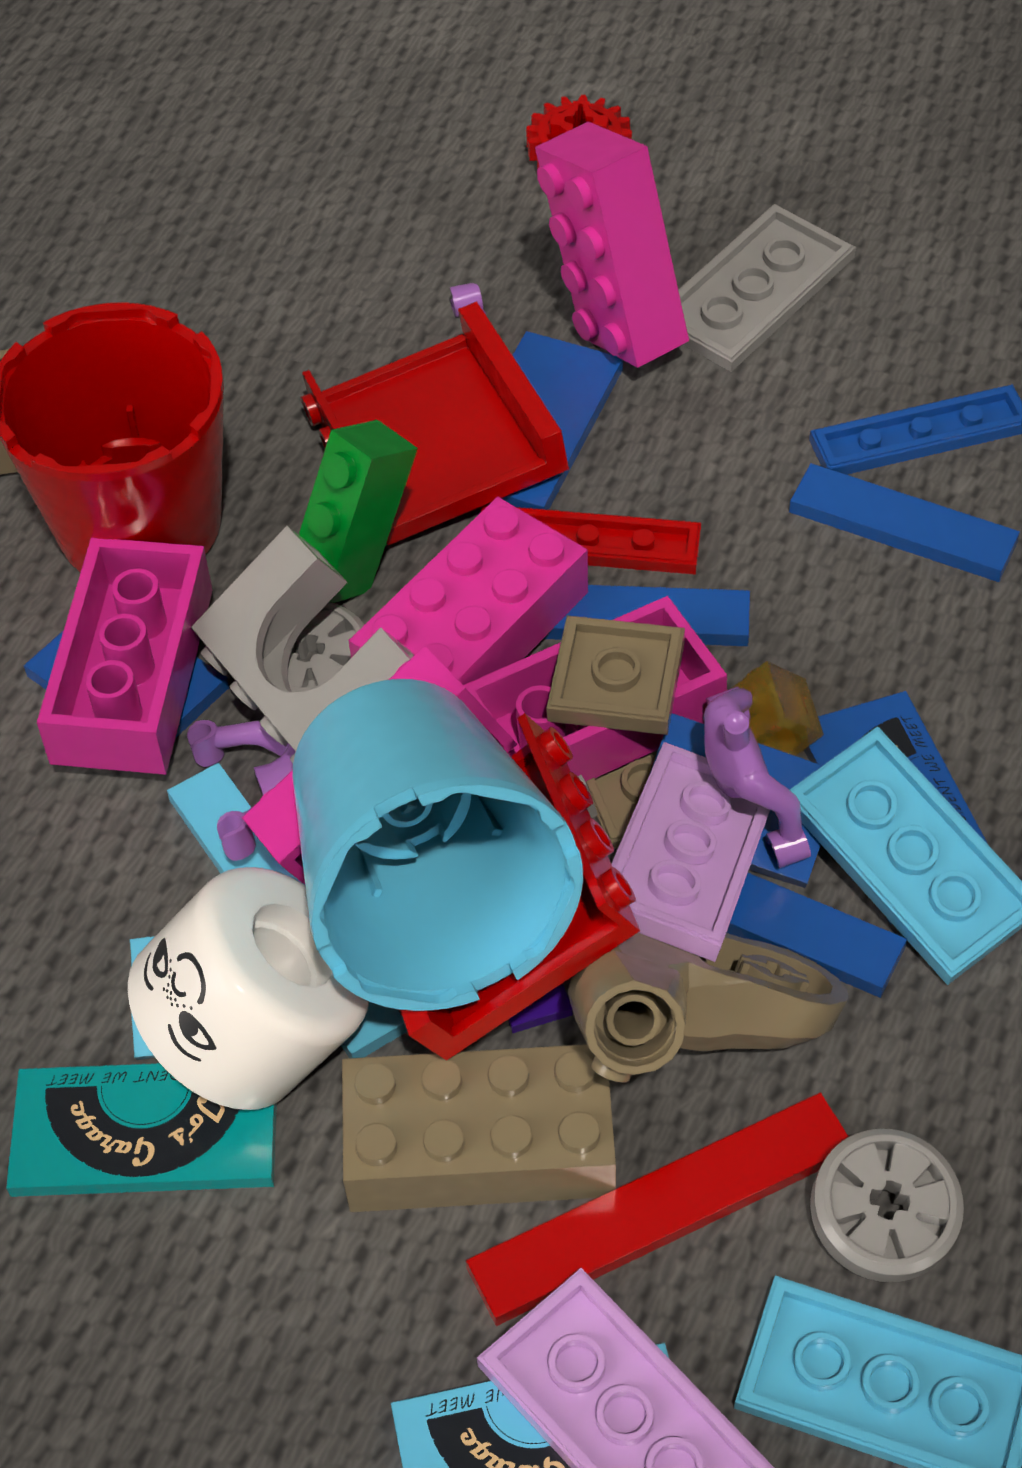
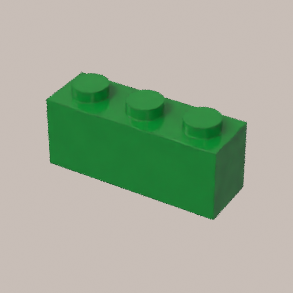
M379 420L331 430L299 531V535L315 547L347 581L343 588L328 603H335L362 595L372 587L418 450L416 446Z

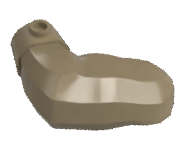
M637 933L569 979L568 995L575 1020L589 1049L595 1055L591 1065L592 1069L606 1079L621 1083L628 1082L632 1075L658 1070L673 1059L679 1048L695 1051L781 1049L818 1038L832 1030L848 1000L849 993L836 976L806 957L779 946L741 938L728 933L725 935L715 962Z

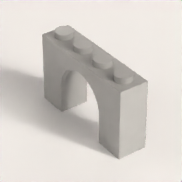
M286 526L191 628L206 645L201 651L202 656L225 676L230 673L235 679L229 686L233 693L251 709L256 710L259 707L265 716L259 723L265 731L281 745L286 746L289 743L296 751L303 734L311 722L328 705L361 686L388 680L414 654L380 627L327 682L307 691L292 692L288 681V662L293 645L307 624L343 588L347 581L315 547ZM295 753L290 757L292 763L294 762Z

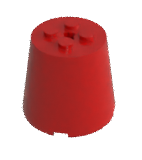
M122 302L95 304L64 312L44 321L45 331L32 338L25 345L22 346L15 342L0 361V440L63 554L71 565L81 572L91 538L204 546L206 554L215 542L221 524L224 406L222 367L217 351L209 338L202 331L197 334L192 329L179 323L178 314L151 305Z

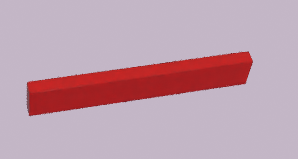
M820 1092L467 1259V1270L495 1325L498 1326L534 1309L580 1268L594 1280L818 1172L828 1154L849 1136Z

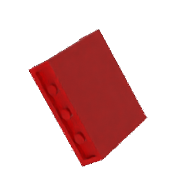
M477 301L458 309L463 334L321 391L310 370L302 372L308 394L300 397L301 403L311 426L322 425L323 428L319 429L318 432L324 448H326L332 429L373 420H379L418 448L386 542L388 545L491 503L497 496L500 498L569 470L562 430Z
M525 713L519 716L517 720L528 744L510 757L561 814L569 826L581 854L583 864L582 892L577 910L563 937L535 968L519 980L512 973L498 982L478 990L477 993L480 1000L465 1005L429 1011L400 1010L409 1036L446 1061L595 962L604 954L640 932V928L629 906L636 901L635 894L625 877L615 867H612L608 855L614 852V847L604 829L591 818L587 810L588 807L593 805V800L583 782L569 769L567 762L573 759V754L568 744L556 729L549 727L547 730H543Z

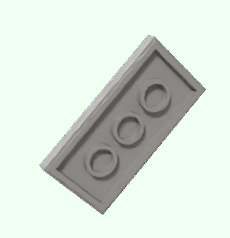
M772 205L678 289L689 342L683 345L732 372L855 258L856 247L780 206Z

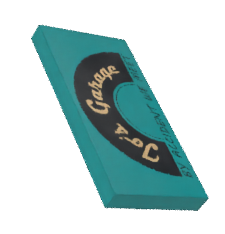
M160 1063L19 1069L6 1189L10 1197L274 1187L277 1103L256 1110L234 1109L219 1105L188 1089L175 1079Z

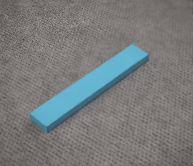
M219 762L167 790L169 801L220 874L235 868L256 867L273 870L299 881L275 860L254 832L256 848L251 855L237 861L231 860L226 856L217 831L218 820L226 812L240 811L243 813L250 809L251 806ZM369 1002L365 1018L357 1030L341 1044V1047L349 1058H364L408 1031L403 1017L397 1009Z

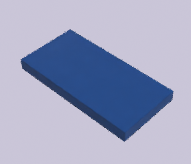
M526 331L512 356L562 430L569 470L501 499L515 507L549 510L623 371V360L605 352Z

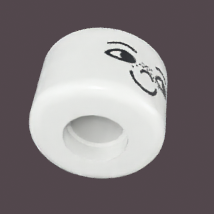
M256 867L227 870L207 882L137 955L128 978V998L133 1019L142 1039L159 1063L175 1079L199 1096L222 1106L242 1110L266 1108L282 1100L357 1030L365 1018L369 1006V1001L353 994L334 978L332 970L317 950L310 929L305 885L285 874Z

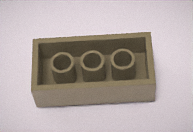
M587 1044L459 1052L447 1061L436 1053L342 1059L343 1183L350 1212L598 1198L615 1190L616 1160L609 1079L602 1077L592 1069L591 1065L595 1055Z

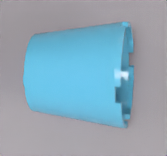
M391 679L364 685L346 693L328 705L311 722L298 744L293 762L292 777L310 929L315 946L323 960L332 970L334 978L350 992L369 1002L399 1010L429 1011L452 1008L480 1000L477 993L478 990L492 985L512 973L519 980L535 968L563 937L577 910L583 883L581 854L576 846L572 832L561 814L465 703L452 692L433 683L414 679Z

